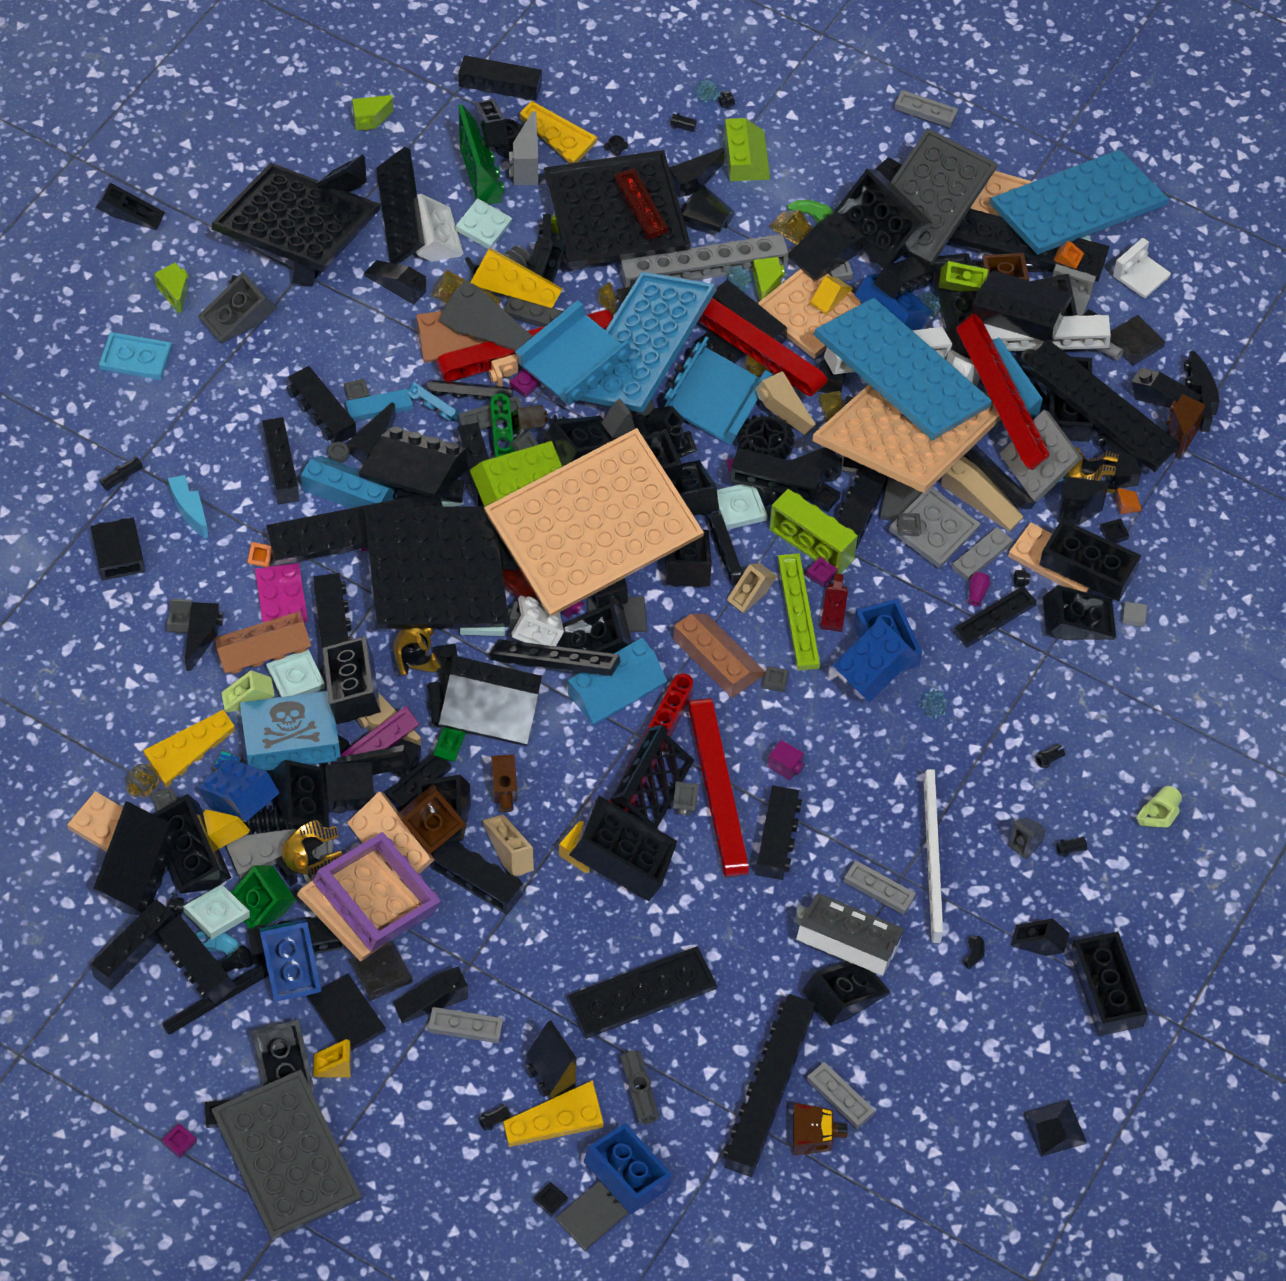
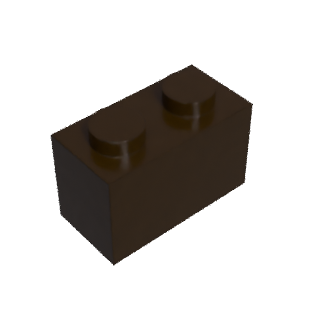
M543 405L514 410L511 413L513 435L521 434L525 430L538 432L544 428L546 423H548V414L546 410H543Z

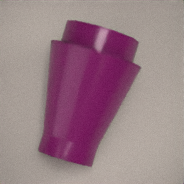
M975 572L970 577L968 600L970 605L975 607L981 606V602L991 585L990 577L987 574Z

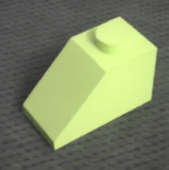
M252 670L221 692L225 712L240 711V702L270 699L275 696L271 677Z

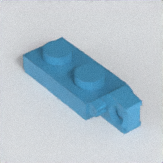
M415 382L412 383L407 393L414 400L423 399L425 400L423 404L432 410L437 407L441 410L440 415L451 421L454 418L459 422V411Z

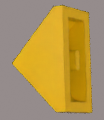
M825 276L810 304L827 315L852 291V287L837 277Z
M207 809L203 812L207 834L219 849L243 837L250 831L238 816Z
M579 821L559 844V856L584 873H589L590 867L569 856L573 843L584 821Z
M346 1039L314 1054L313 1076L316 1078L351 1077L350 1040Z

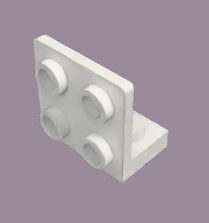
M1144 238L1140 239L1116 260L1113 276L1141 297L1147 298L1170 277L1171 273L1147 256L1149 242Z
M520 595L518 602L521 616L511 633L512 637L526 643L556 646L564 632L560 612L550 616L543 605L536 599Z

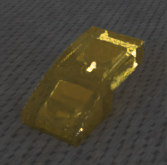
M840 391L819 394L818 399L827 422L844 407Z

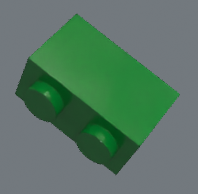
M254 865L231 892L250 911V918L244 921L249 929L259 925L266 926L284 916L296 901L278 872L270 865Z

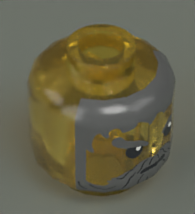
M147 763L145 765H136L125 777L127 792L133 797H148L159 785L158 771Z

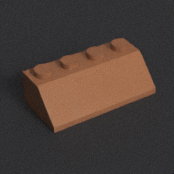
M443 311L416 314L417 333L424 363L435 362L444 353L488 342L485 339H482V341L475 339V336L463 333V335L456 333L442 324L439 319Z
M301 611L215 637L217 651L224 672H230V674L241 672L244 667L250 665L252 667L261 666L265 663L264 661L269 659H283L288 653H302L307 651L308 647H311Z
M690 614L674 625L673 640L731 698L765 675L766 672L707 614Z

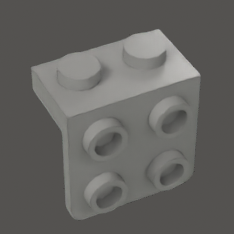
M1056 264L1053 277L1069 274L1077 315L1083 316L1093 292L1096 276Z

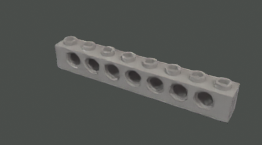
M783 234L770 235L696 248L691 247L689 250L623 259L621 260L620 272L625 291H630L641 272L695 281L753 272V260L778 257L780 265L785 267L788 262V250Z

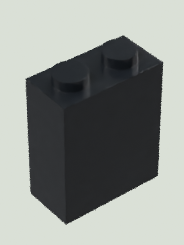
M134 517L122 518L118 521L107 523L102 522L90 526L102 581L145 572Z

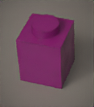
M780 740L768 757L767 767L786 779L791 780L795 774L799 775L804 768V753Z

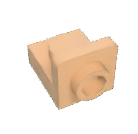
M515 354L491 361L489 376L491 382H495L497 386H503V377H510L518 373V360Z

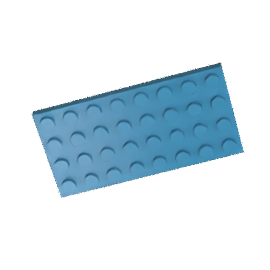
M1117 150L991 197L989 204L1038 255L1059 247L1067 241L1072 242L1077 238L1085 237L1168 204L1169 198L1121 150Z
M641 272L605 330L620 343L628 340L632 354L626 361L614 368L611 374L602 378L594 388L589 389L583 394L580 401L612 407L616 400L620 398L628 410L643 413L715 294V284Z
M875 298L815 329L814 336L931 440L938 438L991 407L992 400Z

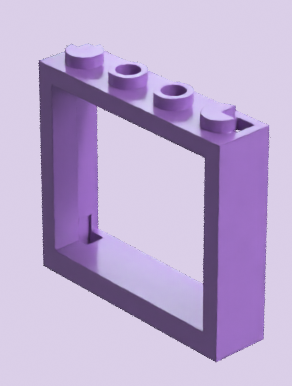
M383 832L319 869L313 880L316 887L370 952H373L434 914L441 902L436 892L428 887L421 874L412 868L408 859L397 850L393 841L387 838ZM376 849L423 904L380 931L333 876Z

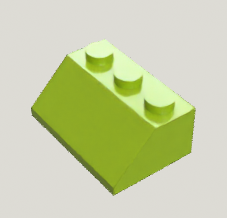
M746 118L725 119L724 139L729 181L770 180L764 130Z

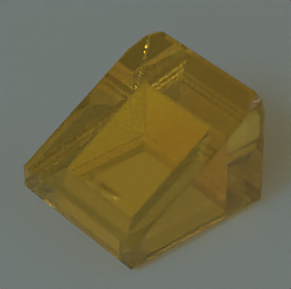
M608 282L599 289V303L606 310L614 314L616 299L612 284Z

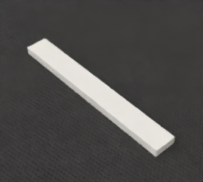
M935 770L925 771L923 782L932 943H941L943 921Z

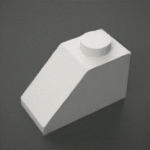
M950 350L946 361L977 386L980 376L972 360Z

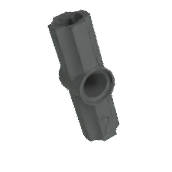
M633 1050L626 1052V1054L621 1056V1062L638 1123L644 1125L651 1124L659 1119V1114L651 1089V1080L647 1075L641 1051ZM642 1085L645 1089L638 1090L635 1086Z

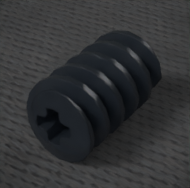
M265 805L262 812L258 811L247 822H244L250 829V835L254 834L256 829L259 833H264L265 828L268 832H273L274 828L277 831H282L284 827L286 830L291 829V825L286 823L281 810L278 811L276 805L272 806L271 812L268 811Z

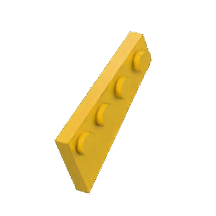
M533 101L520 112V119L526 123L532 111H536L537 134L569 164L579 162L597 143L595 135Z
M492 248L488 249L470 282L476 287L553 308L563 290L558 285Z
M223 709L143 750L144 756L164 787L167 788L172 784V780L178 775H183L190 765L195 761L201 760L209 749H214L235 731V726Z
M593 1080L503 1121L508 1147L603 1128L604 1123Z

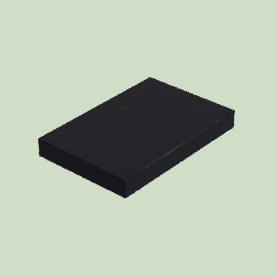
M349 974L322 988L321 992L308 996L309 1003L336 1043L346 1039L350 1040L351 1051L386 1032V1027Z

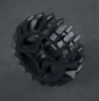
M761 413L760 417L753 415L751 420L746 418L745 423L737 434V446L740 449H748L756 453L772 455L786 460L794 448L795 436L791 426L787 425L786 420L780 421L779 416L773 418L771 413L768 416H764Z

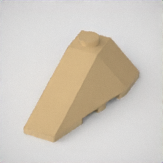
M968 457L959 459L942 476L941 486L1007 531L1011 532L1023 519V515L1006 494Z

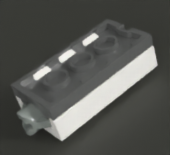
M817 893L808 908L802 905L797 907L796 917H794L793 921L799 925L796 940L882 976L887 970L890 960L896 954L904 932L902 927L820 893Z

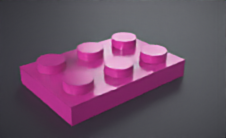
M299 563L255 569L262 621L266 622L301 611L304 623H308Z

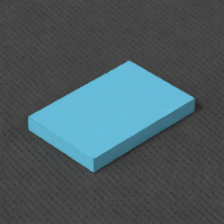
M110 332L99 363V369L162 380L172 350V343Z

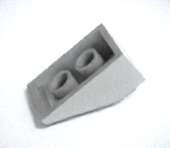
M532 111L513 142V151L509 152V164H513L509 165V177H513L514 186L538 185L536 111Z

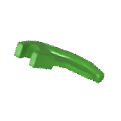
M796 200L787 205L788 210H791L793 213H807L817 223L833 213L828 205L813 200Z

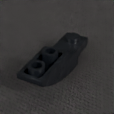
M1190 351L1188 359L1184 360V372L1188 373L1185 379V386L1201 395L1202 399L1200 402L1206 406L1200 430L1201 432H1209L1213 420L1212 415L1217 414L1219 407V394L1207 365L1195 351Z

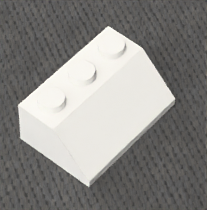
M420 194L418 196L425 245L416 251L417 255L432 262L461 257L463 250L458 233L455 231L456 226L450 207Z

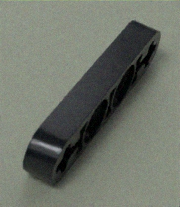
M720 511L708 514V522L729 581L731 585H736L743 575L739 560Z

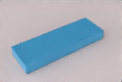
M408 389L345 401L347 412L354 421L376 417L391 402L395 404L396 413L413 410L410 395L407 393Z

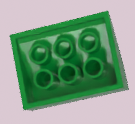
M458 105L459 147L475 199L478 198L488 205L501 203L502 194L505 193L503 181L499 182L498 179L500 178L499 168L494 166V152L489 150L490 146H488L484 139L480 124L463 105Z

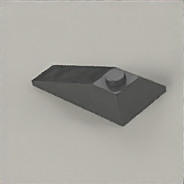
M466 279L454 291L439 319L442 324L456 333L462 335L466 333L475 336V339L481 341L485 339L494 342L497 346L513 351L518 350L532 338L528 331L489 296Z

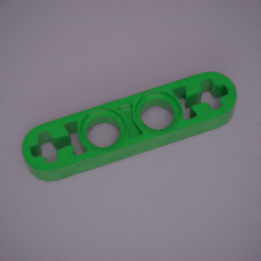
M495 394L490 402L494 458L515 452L510 444L513 441L510 400L504 394ZM497 401H501L503 404L502 413L498 414L499 406ZM505 420L508 426L500 429L496 426V421ZM502 439L507 440L509 447L505 449L500 448L497 444L498 441Z

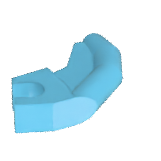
M203 931L196 933L200 940H208L203 943L208 951L224 952L227 957L231 956V953L241 946L237 939L225 932L212 940Z

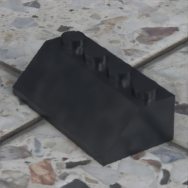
M186 794L153 814L169 822L179 831L177 843L173 846L170 855L169 867L180 893L212 890L231 878L218 846L207 834L200 803L189 794Z

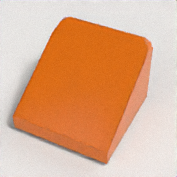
M1067 241L1059 247L1053 260L1076 269L1084 253L1071 241Z
M1117 488L1115 499L1120 514L1140 512L1142 510L1136 492Z
M251 542L247 563L269 567L273 557L271 546Z

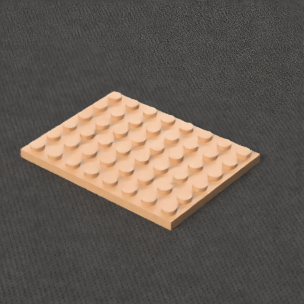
M868 384L813 434L812 441L898 482L906 484L917 491L925 493L988 433L1001 418L992 402L991 407L938 438L931 440Z
M637 428L484 507V512L550 616L571 607L704 536L703 530Z

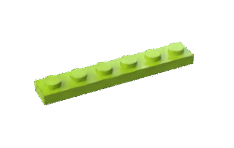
M800 553L778 555V565L797 671L819 669L820 661Z

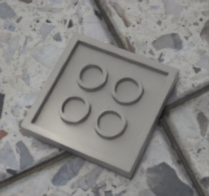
M1043 410L1033 420L1050 454L1046 460L1034 470H1030L1022 462L1013 442L1000 453L1033 501L1037 502L1082 459V456L1046 410Z
M930 487L903 512L920 513L921 535L899 536L897 519L890 525L889 531L940 569L980 528L981 524L933 487Z

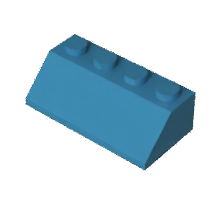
M998 337L993 342L1032 420H1034L1040 413L1043 398L1000 337ZM980 378L979 382L982 384L984 392L988 394V392H987V390H986V388H985V386H984V384H983V382H982V380H981V378Z
M324 456L311 458L301 474L303 491L348 508L390 501L393 499L398 488L359 477L360 470Z
M643 638L614 653L619 654L621 662L612 676L581 672L568 680L569 697L593 726L667 684V679L656 654Z

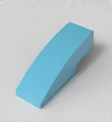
M185 475L168 478L169 490L180 515L204 539L209 538L198 490L189 492Z

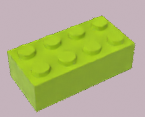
M552 441L482 461L470 469V472L484 506H488L561 468L562 465Z
M789 489L772 504L769 530L814 561H817L819 557L823 558L838 568L837 574H841L854 561L858 535L852 529L844 527L834 517L828 516L816 505L810 504L800 494L794 493Z

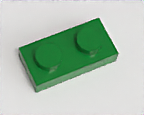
M444 727L434 755L444 760L456 762L466 732Z

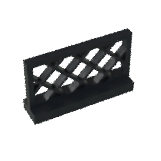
M664 725L648 729L610 797V800L615 805H623L631 814L656 829L674 799L676 782H683L694 762V759L667 735L669 730ZM663 741L668 745L669 754H662L661 744ZM676 756H680L685 761L682 769H678ZM670 757L672 770H665L663 758ZM653 759L658 761L659 772L653 773L651 765ZM667 773H673L674 783L670 787H668ZM653 775H660L662 788L656 789ZM643 777H648L650 790H643ZM663 790L664 802L659 805L656 791ZM650 792L653 806H646L644 793ZM635 794H638L640 808H636L630 803ZM653 808L655 816L653 822L648 819L647 809Z

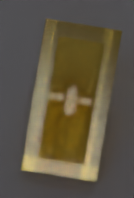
M800 210L782 212L769 225V228L779 234H783L785 238L795 244H798L812 230Z

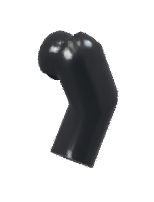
M972 935L968 939L971 953L962 960L963 965L967 969H971L985 956V942L981 936Z

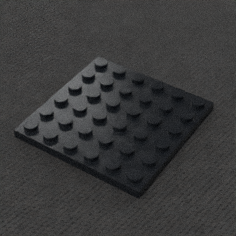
M664 150L544 167V176L561 243L566 245L564 254L568 268L690 249L689 236Z
M270 163L212 222L211 229L324 272L378 213L380 203L345 190L317 188L315 184L319 180Z
M486 506L363 508L376 629L508 627L509 617L498 534L484 512V507Z

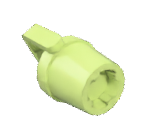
M1164 786L1144 805L1136 818L1139 825L1169 827L1179 814V804L1182 800L1181 793L1172 786Z

